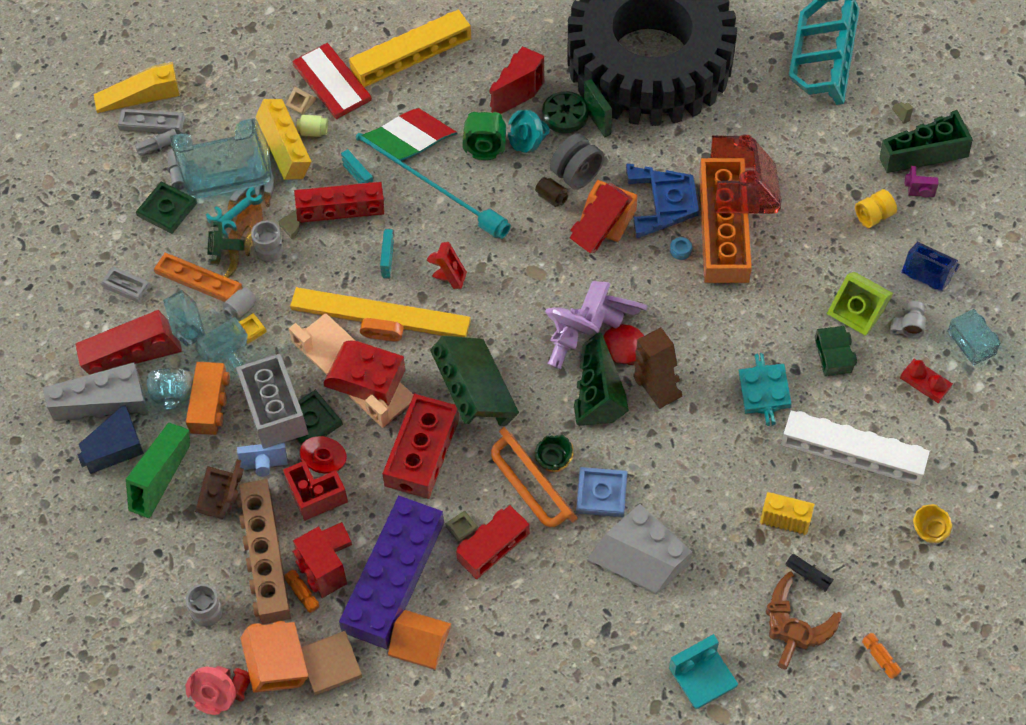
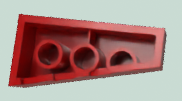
M159 310L75 343L80 367L89 375L130 363L138 364L182 352L177 329Z

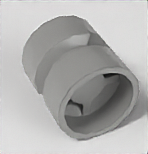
M272 221L257 223L251 231L257 257L267 262L278 259L284 251L278 225Z
M198 584L188 591L185 601L193 621L204 627L217 623L222 617L223 609L216 590L208 584Z

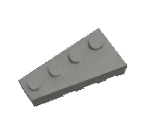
M134 363L43 388L46 405L53 420L83 419L85 416L105 417L115 413L120 407L125 405L129 413L149 414L140 377Z

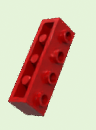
M382 182L294 190L297 221H300V223L384 215Z

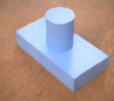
M285 442L263 449L261 444L237 447L238 460H241L240 468H244V470L256 469V474L260 477L269 475L270 467L288 465Z

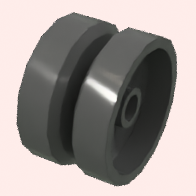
M576 133L569 136L556 149L550 161V170L559 178H563L564 182L573 190H578L585 187L598 174L603 165L605 154L597 146L591 145L590 141L582 134Z

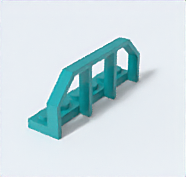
M813 0L800 11L789 76L792 82L807 94L828 92L835 104L841 105L845 102L860 8L856 0H845L844 5L841 7V20L806 26L807 19L827 2L838 1ZM839 31V36L836 37L837 49L801 54L804 36ZM834 60V67L831 69V81L808 85L797 76L798 68L801 64Z

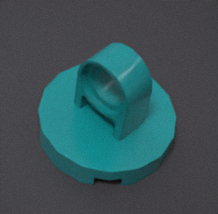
M518 110L511 116L508 125L511 124V132H508L510 144L514 150L523 153L535 151L541 144V141L550 133L548 125L541 121L538 115L531 110Z

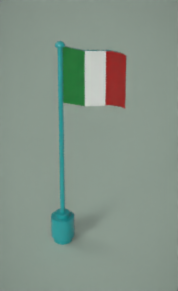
M416 108L401 114L382 127L365 134L358 133L356 135L357 141H363L477 215L478 227L500 239L505 238L509 233L511 224L497 212L487 209L480 213L402 162L423 152L440 140L456 135L457 132L420 108Z

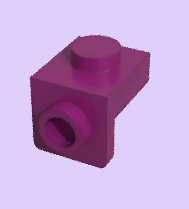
M911 166L909 174L905 175V187H908V196L935 197L939 185L938 177L916 176V166Z

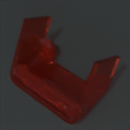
M712 135L710 158H745V168H753V170L741 173L739 181H717L715 213H778L781 210L782 199L776 163L750 135Z

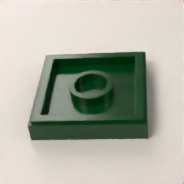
M589 79L584 82V101L589 108V116L605 138L612 133V108L593 80Z
M161 181L137 209L136 215L173 234L196 206L197 200Z
M316 389L298 401L308 431V435L296 438L300 445L312 437H326L343 425L342 420Z

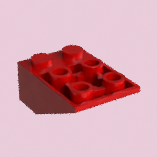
M523 46L518 53L513 54L508 67L503 68L500 78L497 82H493L490 87V107L492 113L498 112L503 114L535 97L545 83L544 55Z

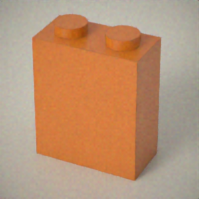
M277 621L269 625L255 623L246 628L240 639L253 693L301 687L308 678V673L295 622L285 623V621Z

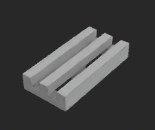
M113 266L101 282L103 288L137 303H141L142 296L145 297L147 294L146 290H150L152 287L150 282ZM113 275H116V276L121 277V278H123V279H125V280H127V281H130V282H132V283H134V284H137V285L141 286V288H138V287H136V286H133V285L129 284V282H126V281H124V280L117 279V278L113 277Z

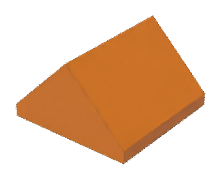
M404 610L394 623L388 656L436 670L451 628V623Z

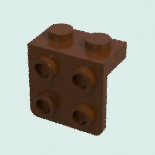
M236 459L231 472L207 466L195 509L196 513L223 520L226 512H231L238 495V482L241 481L244 468H240L241 460Z

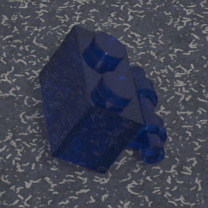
M917 241L908 251L901 273L908 275L913 280L929 285L932 289L943 291L951 282L954 271L957 272L960 264L957 263V259Z

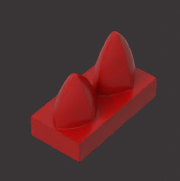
M442 242L439 250L433 252L427 258L429 263L440 266V269L435 271L432 277L449 282L453 289H462L467 271L450 242Z
M913 359L900 376L901 380L938 404L953 385L942 375L925 366L923 360Z

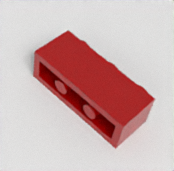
M612 183L600 186L595 194L597 198L593 204L589 203L584 209L583 214L585 215L580 222L577 221L571 228L572 234L569 238L589 253H596L633 200V198Z
M511 505L504 510L500 509L488 524H482L476 530L474 536L469 540H463L458 545L456 550L457 561L477 580L530 534V524Z

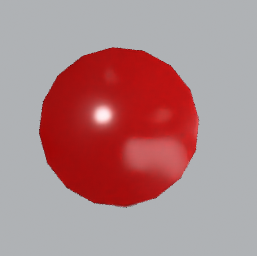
M620 324L618 328L611 327L605 332L603 337L612 360L616 363L634 365L637 339L643 337L644 334L638 328L631 325Z

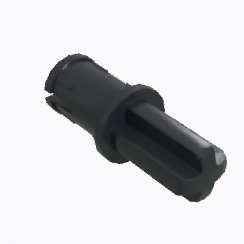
M792 554L786 562V566L804 577L805 582L807 580L824 592L828 590L834 580L816 569L815 564L812 566L795 554Z

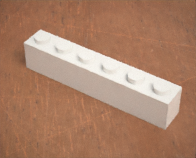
M792 410L781 445L915 485H920L930 452L919 445L905 444L894 438L888 439L870 431H860L850 425L836 424L826 418L819 419L809 416L805 412H795Z

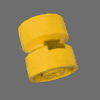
M882 189L870 197L855 204V212L862 225L866 228H871L878 224L881 219L885 220L897 213V205L893 196L887 190Z

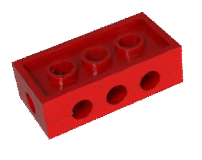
M414 393L382 473L385 487L430 499L460 420L455 404Z

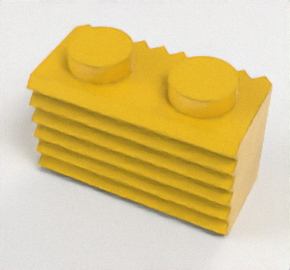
M767 492L760 523L761 525L765 523L766 526H775V528L779 527L780 530L784 528L785 531L789 530L790 532L794 531V533L798 532L799 534L803 533V535H806L815 504Z

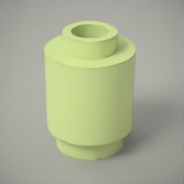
M301 115V119H297L296 129L300 132L301 136L322 137V135H327L328 118L318 115Z

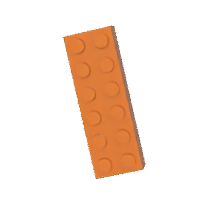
M701 158L699 185L704 283H749L752 266L745 158Z

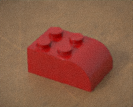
M345 341L341 345L323 382L324 387L363 400L373 395L377 400L381 399L389 406L405 372L404 356L359 341Z

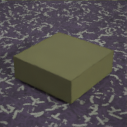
M466 511L445 523L446 528L459 544L473 536L479 528Z

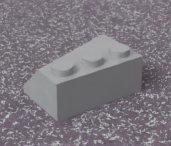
M639 504L604 535L587 559V562L593 565L598 564L606 568L608 572L627 578L631 583L657 595L690 565L692 551Z

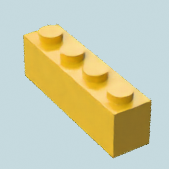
M263 99L256 114V119L283 179H304L312 161L283 99Z

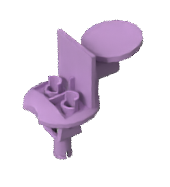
M592 281L581 309L571 308V310L561 307L546 309V314L554 321L557 329L550 340L554 342L555 347L547 364L561 369L567 351L576 349L578 333H599L602 322L618 328L623 320L624 313L635 315L641 310H647L648 306L635 301L608 296L606 294L611 283Z

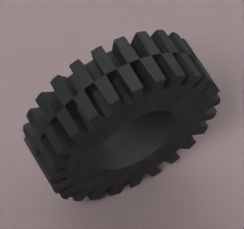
M574 0L571 6V16L568 17L567 65L570 66V78L573 83L578 82V92L583 98L584 82L589 79L593 80L611 106L613 119L618 120L623 110L629 111L630 124L639 125L641 113L650 114L651 126L661 125L662 113H668L672 124L682 122L684 108L692 117L697 116L701 113L703 102L709 107L712 106L717 100L718 91L723 93L727 87L728 77H731L737 38L734 10L729 11V0ZM654 29L675 36L684 46L680 50L666 56L645 57L628 51L618 41L631 32Z

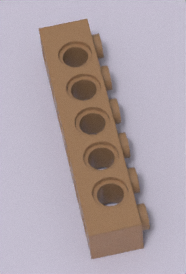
M268 479L239 484L240 493H238L236 499L238 508H243V514L239 515L241 528H246L247 536H243L245 551L249 550L250 557L246 558L248 572L253 573V579L249 580L251 594H256L257 602H253L255 617H260L262 625L291 619ZM254 506H261L258 510H251ZM264 527L262 531L254 532L256 528ZM260 549H268L265 553H257ZM265 570L271 571V573L266 576L260 575ZM269 592H274V593H275V594H274L272 597H270V598H265V597H264L265 594H267V593H269Z

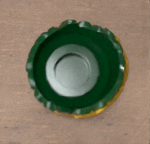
M562 434L559 436L547 435L537 444L534 452L535 459L546 470L559 472L564 470L573 458V444Z

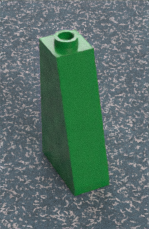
M168 422L126 478L128 511L150 519L190 447L189 429Z

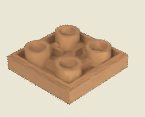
M346 631L301 647L308 678L315 696L363 678Z

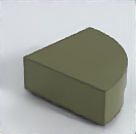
M900 102L895 104L892 110L904 124L910 121L913 107L909 103L904 104Z
M295 210L278 221L280 227L291 239L298 234L301 224L300 221H297Z

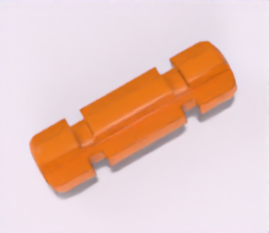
M295 570L289 571L284 575L285 581L292 587L293 592L301 603L304 604L306 610L309 613L314 612L319 608V602L312 595V592L303 580L299 578L298 573Z
M874 633L866 635L862 640L864 646L871 650V655L881 668L886 669L884 672L890 679L897 677L901 672L899 665L896 662L893 663L892 660L894 659L882 643H878L879 639Z

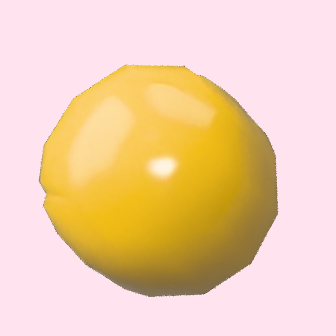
M936 504L923 505L916 511L913 518L916 533L926 542L940 543L950 536L953 527L948 512Z

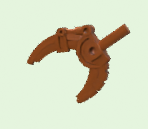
M792 571L784 575L778 582L771 602L766 608V614L770 616L769 637L773 640H783L786 643L778 663V667L784 670L788 668L796 647L806 650L809 646L815 647V645L824 644L837 631L842 617L841 612H834L827 621L814 628H811L807 622L797 618H790L791 610L790 603L787 601V594L793 584L792 578L794 574Z

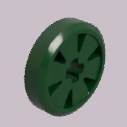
M570 91L557 92L550 95L543 103V121L548 125L549 129L555 132H576L588 120L589 108L584 98L577 93Z

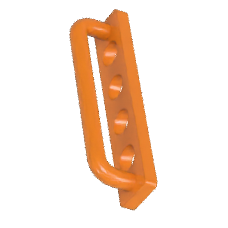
M505 427L501 428L499 432L502 437L492 446L491 457L539 521L547 527H557L566 519H569L572 523L577 520L578 517L511 432ZM509 444L559 507L561 512L555 517L550 518L502 458L500 451Z

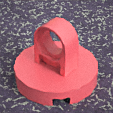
M206 666L198 668L190 675L185 685L186 695L188 698L192 697L196 702L194 706L198 710L206 714L218 715L221 711H227L236 698V689L230 679L231 670L221 666L216 668Z

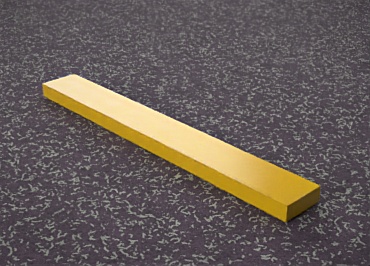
M298 287L295 289L290 305L291 310L318 315L327 314L330 317L362 322L365 318L394 321L403 325L405 330L441 336L467 337L471 317Z

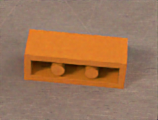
M196 363L186 418V425L190 434L217 435L218 427L223 424V413H221V410L227 401L225 386H229L230 373L226 371L224 363Z

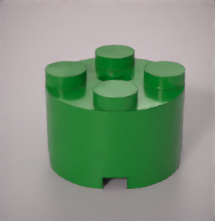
M498 112L469 113L468 118L464 122L463 150L466 153L467 151L471 153L472 158L484 161L493 160L499 153L502 154L505 151L506 123L502 119V115Z

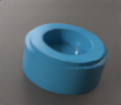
M684 237L675 238L670 245L671 255L678 260L689 258L692 254L691 241Z

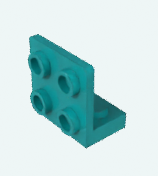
M714 634L670 658L669 669L695 709L701 708L738 686V682L717 652L719 641Z

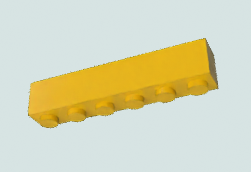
M459 9L447 13L438 19L429 21L427 24L411 29L407 33L349 58L351 72L365 88L470 40L471 25Z

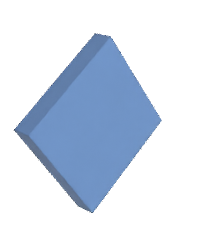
M580 467L576 513L624 517L627 471Z

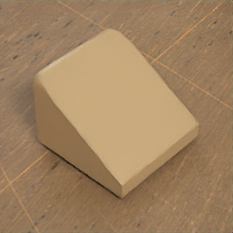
M294 87L286 106L304 115L317 98Z

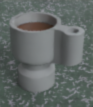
M920 301L909 302L906 315L900 318L895 317L891 320L890 333L894 335L902 333L909 338L922 337L926 323L923 316L925 305Z

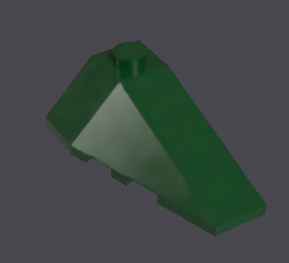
M596 333L582 346L580 368L583 371L581 380L577 381V388L580 389L579 399H575L574 402L576 424L579 426L613 423L629 411L626 392L602 333Z

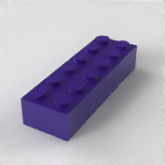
M398 495L339 620L341 632L346 631V634L386 650L388 649L394 623L406 609L443 528V511Z

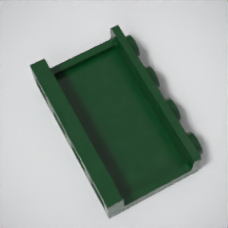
M442 336L430 349L431 354L464 424H470L475 417H495L499 426H507L519 414L484 339Z

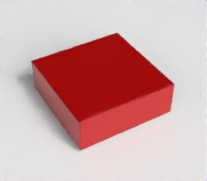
M343 522L322 530L335 552L352 545Z

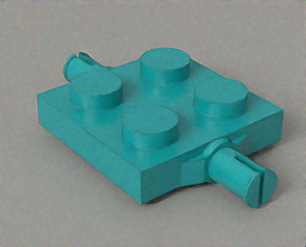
M757 353L754 355L755 367L738 369L745 414H764L766 425L770 426L771 420V426L776 424L774 412L792 408L785 364L765 365L764 354L760 353L759 360V354Z

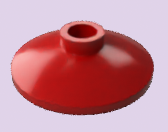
M323 436L307 439L301 445L299 452L301 461L305 460L309 469L323 474H328L335 470L339 471L343 468L347 459L346 451L339 442Z

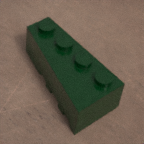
M958 110L950 112L949 116L944 118L943 116L937 117L932 123L924 125V123L916 126L915 130L910 132L906 130L882 140L879 158L886 173L911 169V166H916L917 168L968 158L973 138Z

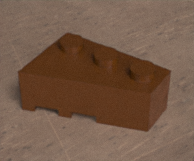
M660 327L637 339L636 360L634 362L635 372L633 374L636 383L644 387L659 409L683 397L682 391L676 385L680 381L679 375L674 373V367L677 366L675 347L664 330Z

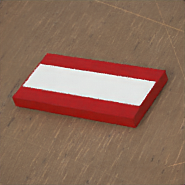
M328 42L292 61L295 69L335 119L372 101L371 95Z

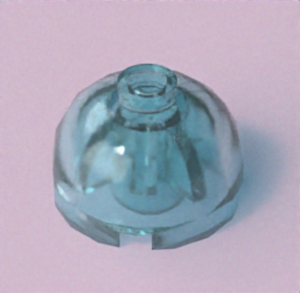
M165 368L148 373V394L153 401L163 405L164 408H177V405L184 403L191 396L193 374L190 371L178 369V373H171L170 368Z

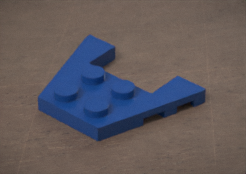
M626 164L628 184L651 183L656 214L634 217L636 238L699 216L693 175L669 170L660 172L654 171L652 167L645 166L643 169L634 167V164Z

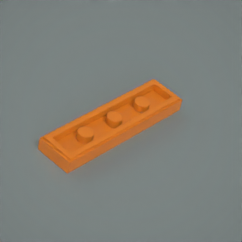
M166 252L154 268V272L160 276L223 302L243 288L242 284Z

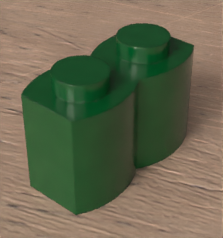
M844 326L817 329L815 343L824 376L852 373L854 366L857 365V356L850 348L852 343L850 332H846Z

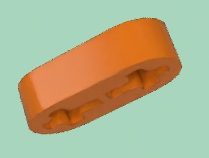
M365 318L361 323L360 334L372 339L400 341L404 327L394 321Z

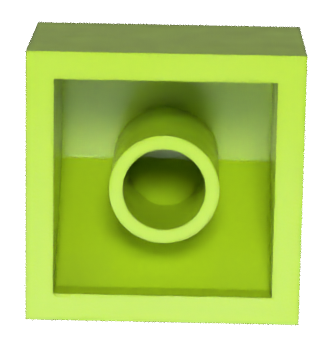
M852 272L845 277L827 314L866 336L883 314L893 293L860 274Z

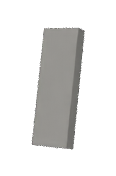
M122 109L118 128L119 130L155 133H165L174 129L176 134H181L185 115L184 113Z

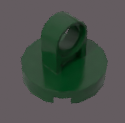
M211 221L210 227H214V229L208 232L207 255H212V259H208V264L218 266L221 260L222 249L244 251L245 240L223 238L222 222Z

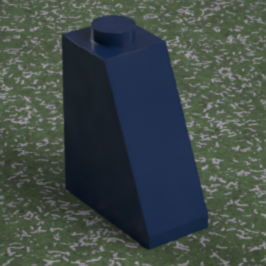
M126 405L120 407L78 444L81 453L77 455L81 466H87L89 473L92 474L144 454Z

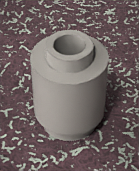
M247 288L239 289L223 303V312L229 319L239 320L254 307L256 297Z

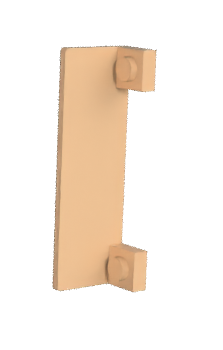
M327 314L321 316L307 328L302 329L296 323L289 328L292 343L326 375L343 342L355 341ZM400 382L389 406L383 400H377L373 395L369 396L366 400L351 395L348 396L384 428L409 407L414 394Z

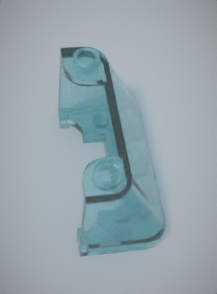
M255 118L239 122L234 130L235 136L193 145V140L188 134L182 133L170 136L171 147L185 188L190 196L196 199L261 186L269 182L271 179L270 151Z

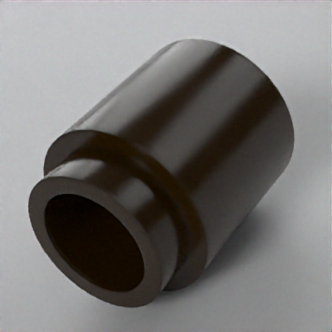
M541 178L535 187L538 196L554 207L562 206L568 199V189L552 178Z

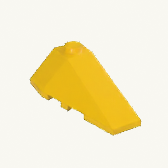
M169 62L151 66L95 93L94 100L97 113L180 96L174 64Z

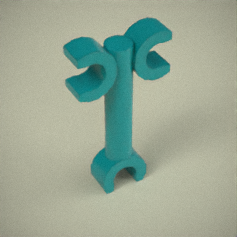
M251 187L246 192V198L224 215L219 207H214L218 215L211 217L207 213V221L209 223L211 221H221L223 237L228 238V233L225 231L226 228H232L234 231H237L236 224L231 220L251 204L259 205L263 201L262 195L260 194L256 198L251 197L256 193L255 188Z

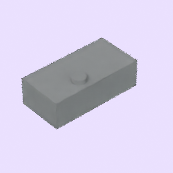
M281 354L236 367L263 449L308 435L304 416Z

